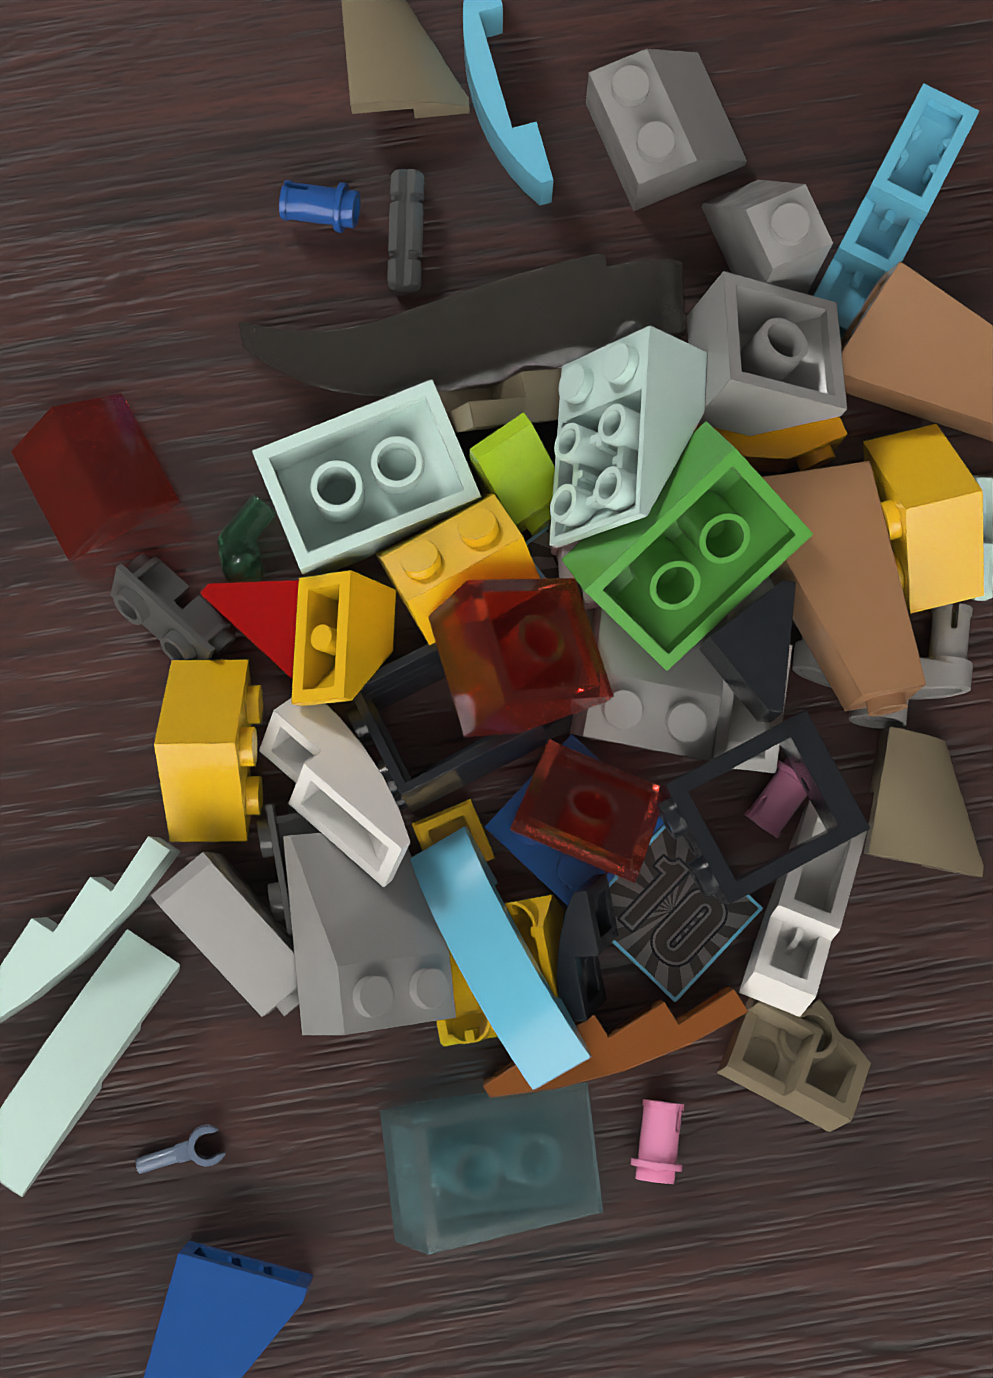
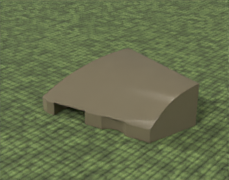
M341 0L352 114L414 109V118L470 114L469 97L406 0Z
M562 369L523 371L492 387L437 392L455 433L503 427L523 412L532 424L558 421L559 382Z
M891 726L880 730L870 792L874 793L869 819V827L871 829L867 831L864 854L919 864L922 867L982 877L984 865L946 741Z
M749 997L745 1005L748 1012L740 1016L717 1073L828 1132L852 1121L871 1062L853 1040L847 1039L839 1033L835 1027L833 1015L822 1001L818 999L811 1003L803 1014L798 1017Z

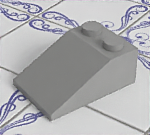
M600 606L594 608L569 734L710 761L722 699L723 678L700 651V648L712 634L727 624V615L666 671Z
M322 833L283 836L302 1035H349L456 1018L449 950L414 872L409 849L407 848L393 880L385 887H382Z

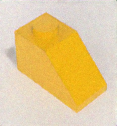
M352 570L299 578L291 704L308 706L352 701L393 652L395 589Z

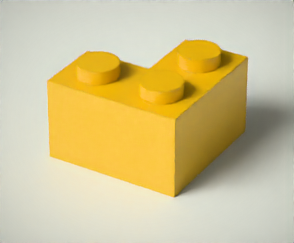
M933 424L863 441L864 462L870 461L909 613L984 596L983 490L938 425Z
M171 660L154 742L170 842L248 841L251 815H261L262 778L261 776H251L250 766H256L257 732L256 728L251 727V725L262 723L263 691L261 685H251L248 660Z

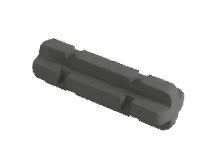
M397 169L391 174L390 195L393 202L390 203L388 252L389 257L393 259L388 260L387 281L390 290L397 292H415L421 287L422 267L421 261L418 259L422 258L424 210L421 203L424 201L425 182L423 173L415 169Z

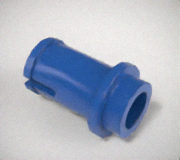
M292 180L284 181L279 200L281 220L332 225L337 233H343L345 228L355 229L357 227L360 216L361 195L357 190H350L348 183L340 182L337 188L296 183Z

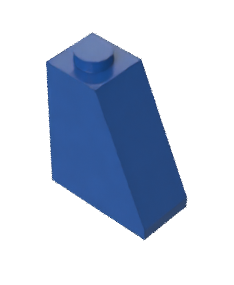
M188 1241L180 1250L176 1259L144 1378H242L304 1302L310 1289L313 1275Z

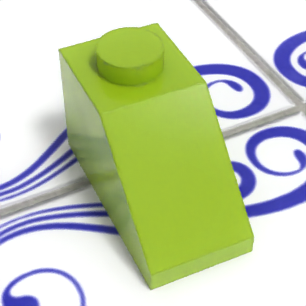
M523 412L470 448L471 473L481 492L495 494L520 533L528 529L533 536L551 524L550 505L553 498L555 466L531 421Z

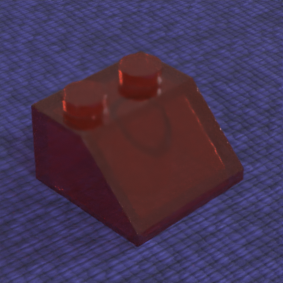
M575 578L466 580L428 616L464 737L520 733L600 705L614 697Z

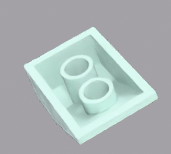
M432 379L252 451L304 577L329 574L366 559L481 500L478 487Z

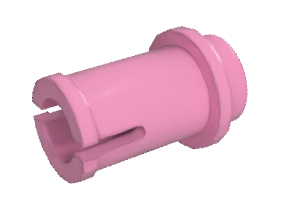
M787 758L784 762L777 761L778 770L750 809H747L744 813L746 817L776 838H779L782 834L780 832L807 796Z
M642 1099L643 1114L638 1158H631L630 1163L637 1166L635 1179L674 1184L675 1172H682L683 1168L682 1164L676 1162L684 1104Z

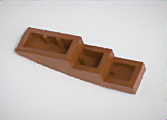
M725 986L677 1018H674L665 1002L659 998L607 1032L604 1031L593 1013L587 1021L575 1023L593 1057L535 1090L531 1088L514 1061L483 1079V1087L491 1098L558 1089L623 1072L688 1046L746 1014L748 1010L736 991Z

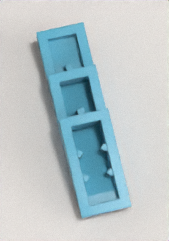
M924 83L814 294L815 297L837 302L840 338L880 277L897 263L903 261L979 113V110Z

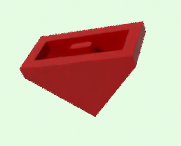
M299 580L207 584L200 594L293 680Z

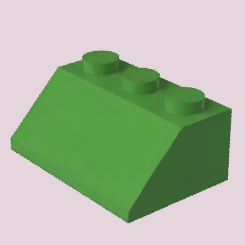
M705 421L692 434L646 517L582 539L561 560L582 589L668 671L806 542L813 533L739 451Z

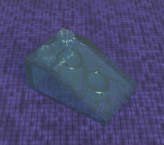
M581 1082L552 1090L491 1098L487 1093L445 1097L380 1110L394 1238L397 1243L429 1255L603 1212L588 1082Z

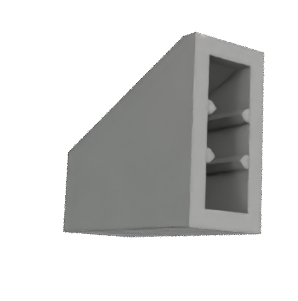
M756 180L704 202L701 207L732 274L806 294L833 245L832 239L806 184Z
M202 852L150 895L261 1017L269 1014L276 1007L283 1016H286L299 1005L293 939L278 921L274 922L272 913L223 854Z

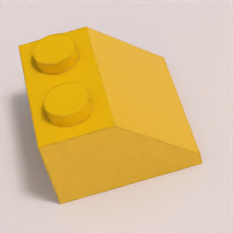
M482 493L481 500L375 553L429 645L541 583L524 537L496 495L490 493Z

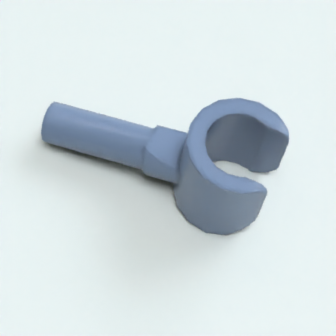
M211 1124L201 1125L194 1129L188 1141L136 1158L135 1164L138 1173L142 1174L174 1163H183L190 1160L205 1167L219 1163L225 1156V1151L205 1157L200 1155L195 1149V1141L199 1136L219 1131V1128Z

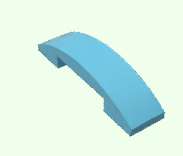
M464 0L463 36L466 75L472 103L482 130L498 160L518 186L540 206L552 203L553 177L537 122L512 128L486 39L503 34L502 1Z
M462 827L410 858L428 906L461 973L500 1041L531 1088L535 1090L593 1057L562 999L554 996L494 886L498 882L468 827Z

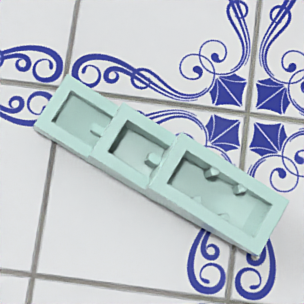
M148 836L116 885L104 877H90L59 925L48 917L32 918L0 965V1023L43 997L94 955L139 908L181 851L159 837Z
M128 929L88 981L0 1108V1183L21 1197L25 1195L102 1088V1082L141 1030V1023L179 972V963Z

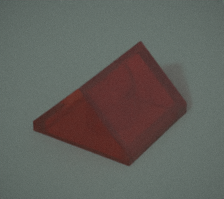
M122 393L52 406L11 451L69 561L75 560L181 503Z
M548 740L509 832L620 880L635 883L659 817L656 804L664 799L658 790L660 786L552 740Z

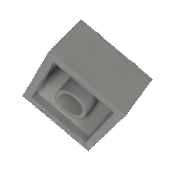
M644 49L589 72L586 106L633 211L746 165V157L698 52Z
M723 271L687 315L688 343L707 352L705 411L698 424H703L707 421L715 428L753 436L841 416L847 410L837 302Z

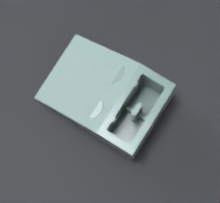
M649 325L562 366L559 382L558 429L554 446L556 455L554 487L550 505V546L558 548L644 518L649 514L704 414L707 368L706 351Z

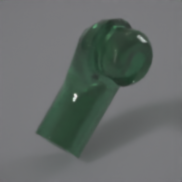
M254 494L250 496L219 533L217 538L222 574L229 583L260 582L264 574L257 537L277 514Z

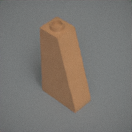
M900 261L880 277L840 339L845 393L993 442V325Z
M870 461L762 477L813 533L806 542L769 575V578L774 587L782 580L796 582L792 619L844 711L867 708L869 716H882L907 708V700L924 687L926 681Z

